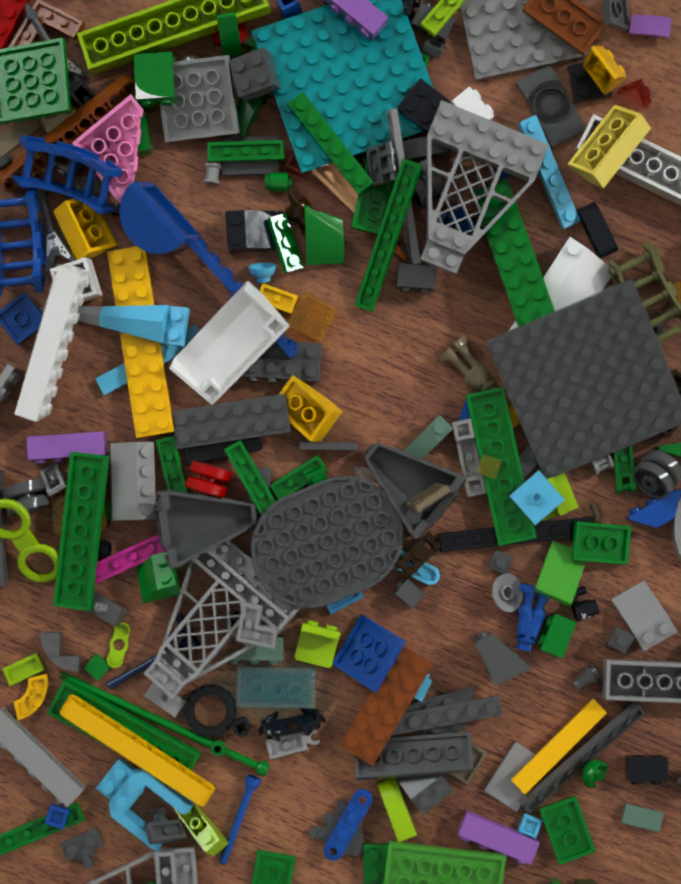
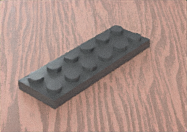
M286 394L172 411L177 449L291 432Z
M471 732L389 738L373 766L355 755L356 779L369 780L474 772Z

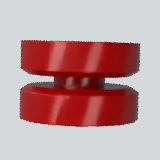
M192 460L189 470L192 473L199 474L200 477H187L184 486L195 489V492L225 498L227 488L216 483L217 480L229 482L232 472Z

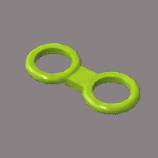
M0 499V508H10L16 511L22 519V526L17 530L8 531L0 528V538L10 539L20 552L17 557V566L20 572L27 579L34 582L46 583L56 579L59 553L48 545L38 544L37 539L29 530L30 515L25 507L14 500ZM34 552L44 553L53 560L54 570L47 574H37L28 568L26 556Z

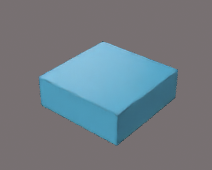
M524 812L517 831L536 839L543 820Z

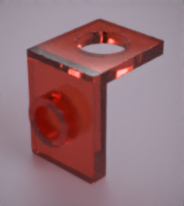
M642 78L620 87L617 92L618 95L636 88L644 108L651 104L650 90L648 86L644 85Z
M293 149L288 151L284 160L287 162L285 170L307 179L306 172L301 173L300 169L292 166L296 158Z

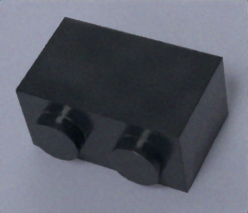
M625 755V778L635 785H641L643 781H649L653 785H662V782H668V758L664 755Z

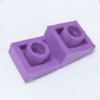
M631 15L629 34L650 36L651 38H670L672 19L651 15Z

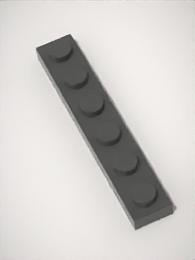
M499 695L407 711L392 735L503 715Z

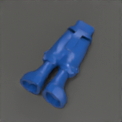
M520 583L519 589L524 593V604L518 610L519 618L516 637L518 642L516 648L531 652L533 644H536L543 620L546 618L544 607L550 598L538 593L536 607L532 610L536 594L534 591L535 586Z

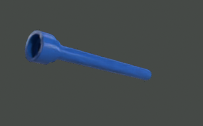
M251 774L246 776L244 781L246 783V790L227 839L229 843L223 849L219 861L221 865H225L228 861L252 793L260 786L261 779Z

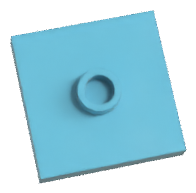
M537 471L510 495L512 500L535 525L565 500L540 471Z

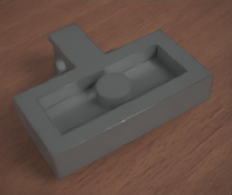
M164 807L157 808L153 812V822L147 823L144 826L149 845L183 841L187 838L182 820L167 818Z
M95 827L62 841L60 845L67 862L75 858L79 862L83 860L84 866L88 870L96 865L92 857L95 855L94 850L103 847L104 843L98 828Z

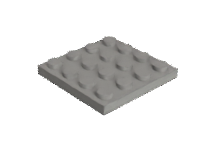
M230 55L174 62V85L177 102L169 106L160 105L165 142L240 133L233 77L229 65Z

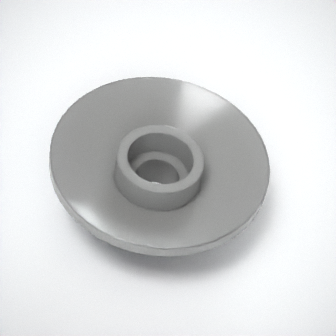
M509 573L499 575L492 587L493 600L496 606L504 612L517 610L523 600V592L519 589L520 581L516 576Z

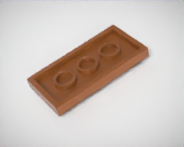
M529 0L522 10L581 55L586 53L604 28V21L576 0Z

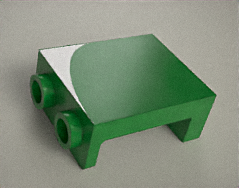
M172 51L134 54L135 99L139 105L143 107H152L153 104L169 106L177 102L174 85V62L176 60Z

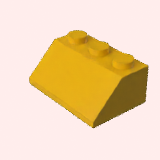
M76 199L66 200L53 211L77 260L84 257L92 259L118 246L103 214L94 212L86 204Z

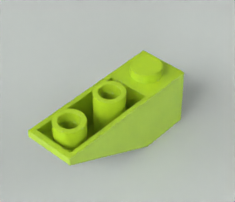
M194 802V806L187 814H183L174 808V811L205 853L216 856L229 843L215 824Z

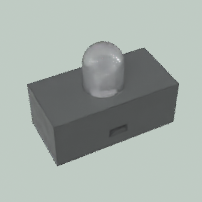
M94 591L92 611L89 612L113 626H120L128 609L101 593Z

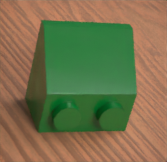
M166 552L151 555L137 568L143 604L181 595L176 567L169 568L164 558V555L167 554Z

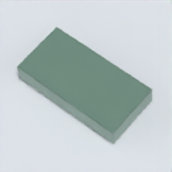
M625 803L621 823L660 832L664 813Z

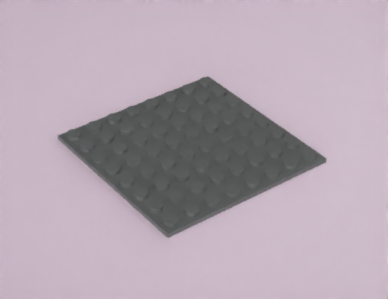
M632 278L485 341L543 476L546 479L558 476L681 425V396Z

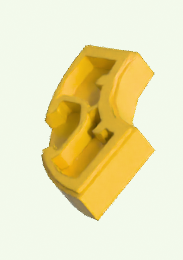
M48 673L28 678L26 693L20 699L13 702L17 720L30 716L44 702L49 686Z

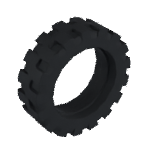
M209 684L195 689L190 694L185 703L184 715L186 723L193 732L195 731L199 736L211 738L220 736L231 727L236 717L237 708L235 700L228 690H225L222 686ZM215 695L220 697L225 703L226 716L219 725L214 727L204 726L196 719L194 713L195 705L202 696Z

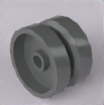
M426 159L419 162L423 166L413 193L414 199L421 208L427 206ZM432 173V198L439 200L444 185L440 176Z
M651 450L645 455L642 462L635 467L632 472V478L636 486L646 495L655 499H665L673 491V487L681 481V466L667 453Z
M43 478L25 481L1 489L3 499H16V502L25 507L28 513L50 505L47 495H34L45 489ZM6 508L8 516L18 515L16 511Z

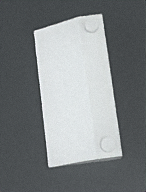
M571 237L566 241L543 277L555 311L603 291L611 278L608 272L610 266ZM516 320L510 330L518 327Z
M247 281L173 358L169 369L213 405L289 327V324L266 297Z

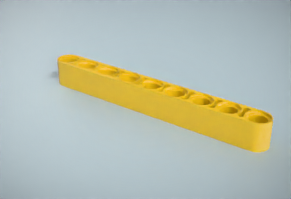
M69 695L59 712L65 719L197 805L205 806L214 793L215 787L210 782L78 696Z

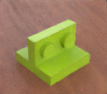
M565 473L547 479L565 500L544 517L542 522L579 508Z

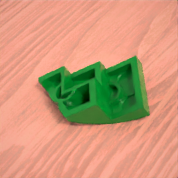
M307 205L304 206L306 265L344 263L342 218L330 216L323 211H315Z

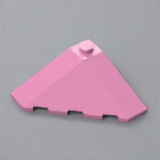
M132 94L72 142L75 146L98 154L100 160L104 162L110 160L122 169L121 177H113L109 186V191L119 204L126 188L134 181L135 172H137L139 157H137L138 145H140V122L144 110ZM96 172L101 181H103V176Z

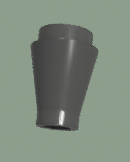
M594 664L588 665L572 682L578 690L600 682L599 679L602 678V675Z

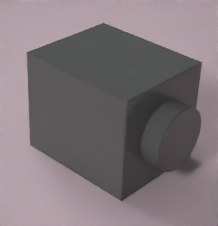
M401 579L394 587L396 589L394 593L412 609L425 595L408 579L405 581Z
M613 626L604 642L625 654L635 637Z

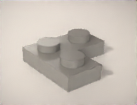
M244 601L242 603L236 641L274 649L279 628L261 625L263 605Z

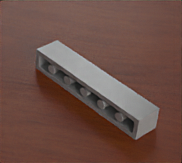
M5 707L0 709V747L6 752L9 751L14 756L13 759L16 763L24 765L28 769L27 773L32 778H37L42 783L41 786L45 791L53 793L56 796L55 800L61 806L65 805L68 807L83 792L86 786Z

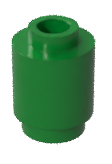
M270 172V174H265V190H270V192H288V188H292V177H288V173Z

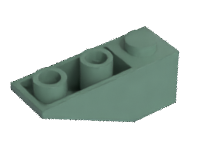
M277 636L274 649L257 646L229 661V663H241V660H248L249 664H260L261 660L268 661V664H279V661L284 659V636ZM243 646V647H241V648H239V649H237V650H235V651H233V652L227 654V655L225 656V658H227V657L233 655L234 653H236V652L242 650V649L245 648L246 646Z

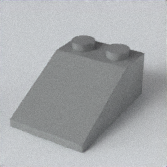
M645 580L611 599L630 634L635 637L634 641L639 650L645 651L677 633L669 616Z

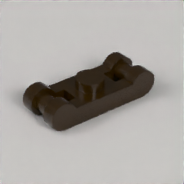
M430 532L395 564L398 569L405 573L408 579L443 545L439 541L437 542ZM426 542L432 547L429 551L423 546ZM408 560L414 565L412 568L406 564Z

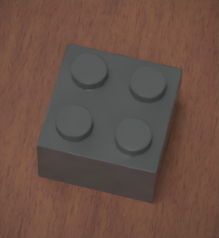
M264 47L229 60L239 98L249 101L281 89L272 53Z

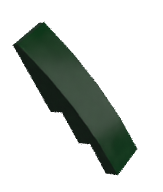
M269 93L249 101L240 98L236 107L240 133L235 135L242 138L247 137L251 123L256 121L261 105L266 103Z

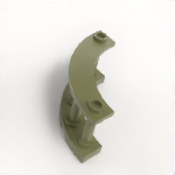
M648 241L642 244L644 249L642 255L620 266L613 260L608 261L610 266L608 272L617 284L624 282L621 273L641 263L649 262L652 271L650 275L634 282L636 289L654 281L658 282L662 291H660V294L643 301L644 308L651 307L663 300L668 301L672 307L671 311L650 321L652 328L673 318H679L681 321V304L677 300L679 294L672 282L666 281L662 273L665 271L657 247ZM681 324L659 335L655 333L662 352L663 349L660 342L681 333Z

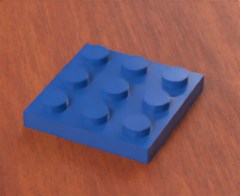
M361 614L334 659L333 665L370 690L377 692L406 641Z

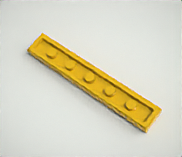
M592 698L510 780L525 795L607 712Z

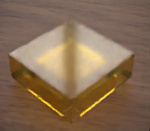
M483 454L477 473L495 479L502 461Z

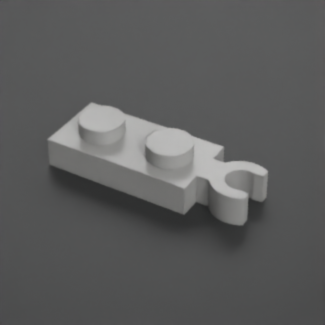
M313 729L309 736L304 735V732L282 736L280 742L274 740V738L266 739L270 760L307 750L308 743L312 745L319 744L320 739L313 740L311 738L312 734L318 732L317 729Z

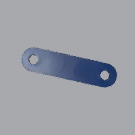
M361 788L353 794L324 846V855L327 859L336 861L343 855L372 804V795L369 790ZM361 796H364L366 798V801L364 803H361L359 801V798ZM336 848L337 853H330V849Z

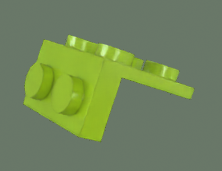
M313 620L303 622L295 659L330 668L333 664L341 631L337 630L338 627L326 624V627L319 626V622Z

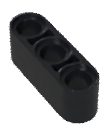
M596 202L577 209L580 222L596 255L602 259L617 252V244Z

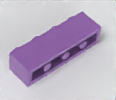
M320 0L321 2L325 1L328 3L334 13H340L345 17L344 20L350 26H356L363 37H369L372 41L388 23V16L368 0Z
M103 431L27 437L28 460L34 461V464L46 463L45 460L53 459V463L65 462L64 458H70V452L106 456L108 455L107 433Z
M465 810L457 830L461 840L468 843L474 841L479 843L478 846L485 850H489V848L494 849L497 854H505L506 858L511 856L515 858V862L521 865L526 863L532 864L540 844L537 838L522 834L515 829L468 810Z

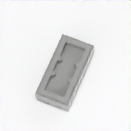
M154 682L144 694L147 699L175 718L187 701L179 695L172 699Z

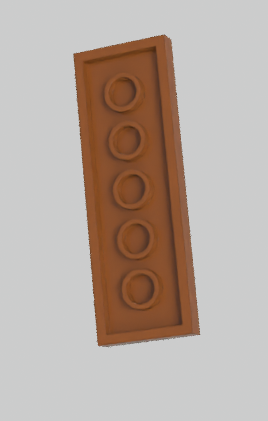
M403 646L378 691H371L340 746L373 766L434 664Z

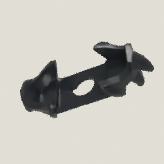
M303 706L300 707V710L304 713L303 715L284 719H277L279 713L276 711L266 719H262L259 735L265 733L267 738L273 737L278 742H280L282 736L302 732L309 736L315 727L319 729L320 722L325 723L326 719L319 713L318 709ZM290 722L299 724L293 730L287 728Z

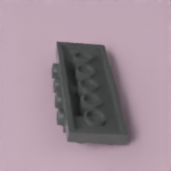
M274 342L241 377L247 378V381L258 382L259 378L266 379V382L277 383V380H285V383H287L291 376L294 375L301 381L320 382L322 344L296 342L298 345L297 349L300 352L294 357L289 358L279 345Z

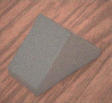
M53 463L40 470L49 496L55 497L66 490L67 479L58 463Z

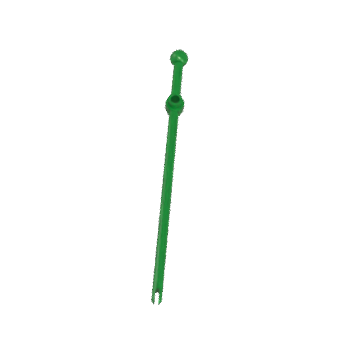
M62 671L59 672L68 677L69 681L93 694L210 748L215 756H228L256 769L255 771L259 776H266L270 765L266 761L257 762L227 748L226 743L222 740L212 741L199 736L184 727ZM58 675V677H59L60 679H62V680L65 679L64 677ZM216 746H220L221 750H217Z

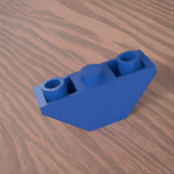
M680 489L673 490L665 499L651 498L645 502L646 506L642 508L637 506L629 510L630 514L626 516V519L653 528L674 519L681 495Z

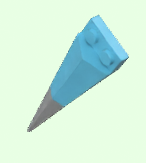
M169 305L79 307L77 313H79L78 321L165 345L184 347L190 309ZM45 307L38 308L42 312L45 311Z

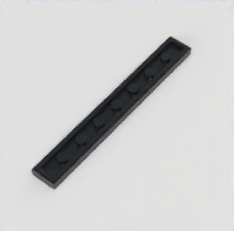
M590 516L539 522L536 525L534 524L537 538L506 545L573 538L574 521L592 522V518ZM495 527L438 533L439 542L443 544L440 547V552L498 546Z

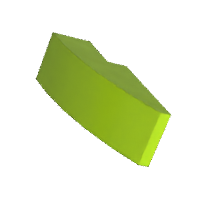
M388 778L378 782L377 785L398 842L416 836V830L396 778Z

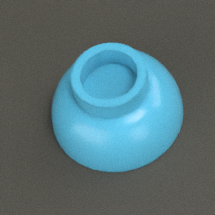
M268 262L254 263L249 265L248 268L250 274L255 277L256 282L264 283L271 281L270 277L275 273L276 264Z

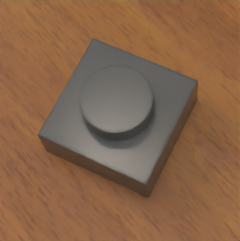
M429 36L422 50L432 57L439 58L446 44Z
M495 550L488 568L503 574L508 573L513 557Z

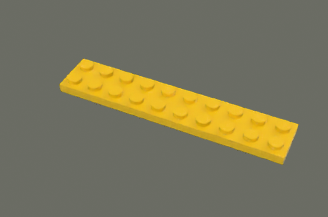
M137 246L108 251L115 306L155 305L147 252ZM120 332L136 438L173 433L174 425L161 343Z

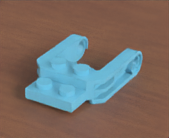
M120 757L96 789L111 800L109 808L113 819L151 849L158 850L164 843L149 845L144 827L147 822L129 809L146 787H149L183 814H187L194 804L190 799L144 769H135Z

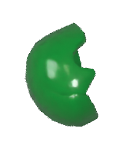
M597 759L587 762L582 771L583 784L590 789L596 788L597 786L594 782H601L604 779L608 763Z

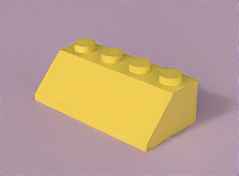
M614 105L569 161L568 165L590 183L604 188L650 131L651 127L642 114Z

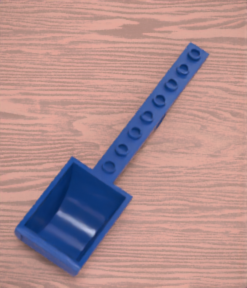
M133 181L126 188L120 203V219L128 238L140 249L156 254L177 252L191 247L232 293L228 298L229 301L244 284L240 281L237 282L232 277L234 275L228 267L224 268L220 263L221 259L214 252L211 253L207 249L208 245L201 238L202 236L153 182ZM284 331L275 342L289 358H292L300 351L297 349L298 345L291 338L288 339L284 335Z

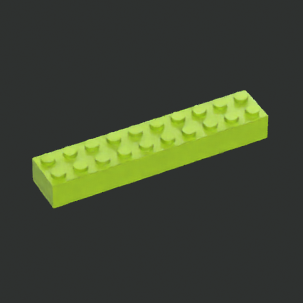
M170 0L79 32L77 35L87 67L93 75L133 62L134 54L153 53L155 50L161 52L218 32L216 15L235 12L237 23L241 24L272 12L268 0Z

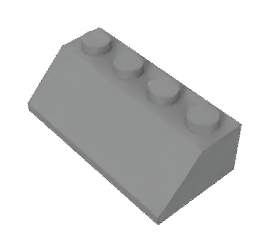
M154 442L110 443L111 521L156 519Z

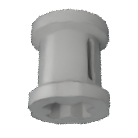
M205 163L206 175L203 183L215 186L220 185L218 177L222 166L217 163Z
M610 454L590 462L596 475L609 467L611 469L614 468Z

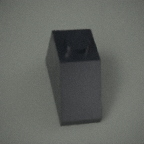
M75 73L68 78L70 98L79 107H82L96 96ZM98 107L95 112H98L101 107Z

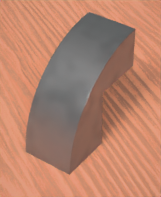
M44 631L40 633L43 649L53 663L72 672L82 670V655H63V631Z

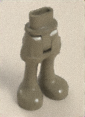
M465 335L456 340L452 346L465 358L471 369L459 359L451 347L438 357L440 362L448 361L452 363L464 376V383L478 392L498 388L494 384L495 380H492L486 364L483 362L479 363L468 350V339Z

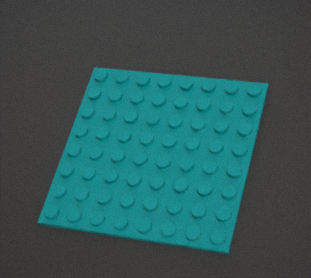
M368 0L388 16L387 25L373 41L369 37H363L356 26H350L344 20L345 17L340 13H334L330 9L329 4L251 31L257 49L264 47L272 53L281 89L273 91L301 173L329 165L332 161L288 107L287 103L303 92L350 153L355 156L366 152L371 147L385 145V142L390 141L386 111L397 108L420 78L433 87L408 16L404 14L402 0ZM398 112L402 139L424 132Z

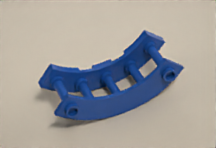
M20 135L19 143L27 152L23 175H13L12 178L19 187L25 189L30 187L69 196L86 204L98 214L114 212V209L106 203L111 179L113 177H121L122 169L110 160L104 162L99 159L98 154L75 145L60 141L52 144L45 142V138ZM37 151L49 154L44 179L30 177L34 153ZM58 155L70 160L65 184L52 181L56 156ZM78 162L87 165L89 168L85 191L73 187ZM96 172L103 176L99 198L92 195Z
M30 187L27 189L24 197L0 200V207L25 205V207L28 206L29 216L26 219L0 221V297H2L3 287L31 284V286H34L36 293L44 292L45 274H42V266H46L43 224L38 222L37 211H40L36 188ZM29 226L32 230V238L30 240L3 243L1 229ZM33 249V258L29 261L4 263V250ZM33 269L32 274L28 277L4 279V271Z

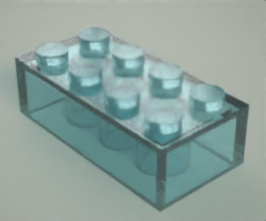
M239 665L237 667V707L315 708L316 667Z

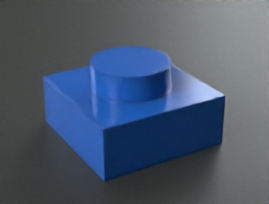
M52 803L45 824L64 829L70 809Z

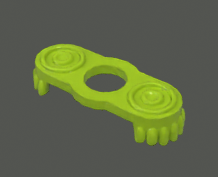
M121 622L120 626H114L113 628L114 634L109 645V656L106 658L108 666L111 668H118L123 664L125 652L129 647L128 639L131 630L129 625ZM121 639L124 641L125 646L122 650L114 648L115 640Z

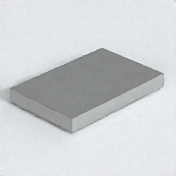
M515 741L485 786L484 791L517 812L521 806L518 801L525 795L510 779L536 754Z

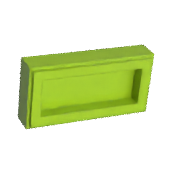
M38 652L2 668L9 686L46 670Z

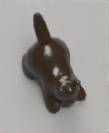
M288 191L287 194L291 204L285 209V213H287L290 221L297 222L305 238L304 206H310L312 209L311 203L306 197L297 198L292 191Z

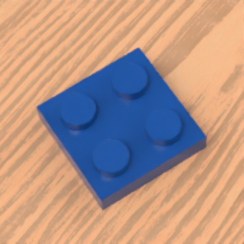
M25 292L21 293L0 310V324L18 346L40 328L43 314Z

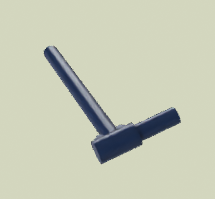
M181 612L178 613L176 619L179 625L184 620ZM186 626V628L183 630V633H182V634H188V633H187V626ZM188 636L181 637L182 640L178 642V648H188ZM191 636L192 647L200 646L196 636ZM157 655L107 682L109 689L149 668Z

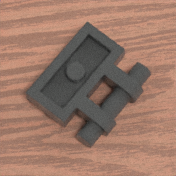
M392 141L385 142L386 150H384V145H376L366 150L369 177L374 182L371 185L372 188L388 184V175L390 181L396 180L398 166L395 165L394 156H396V151L393 149Z

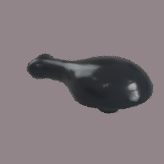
M403 0L404 14L406 16L413 15L414 8L419 7L421 1Z

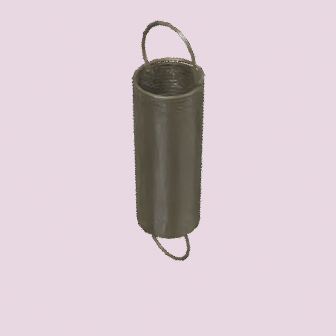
M597 503L589 504L594 523L602 522Z

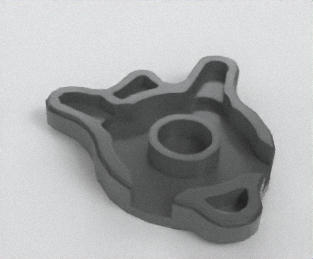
M340 800L334 812L325 813L323 819L326 825L311 827L309 835L326 843L347 807V802ZM360 825L343 855L352 854L359 856L363 853L362 828ZM336 848L330 849L332 852L337 853Z

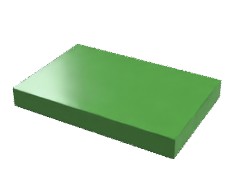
M552 541L534 591L570 607L586 561L571 560L572 548Z

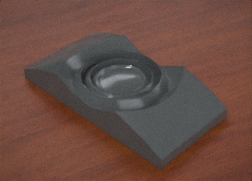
M549 64L515 82L533 116H537L551 148L585 131L577 109L569 100L561 80Z

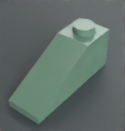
M439 415L403 451L409 453L410 456L423 459L453 428Z

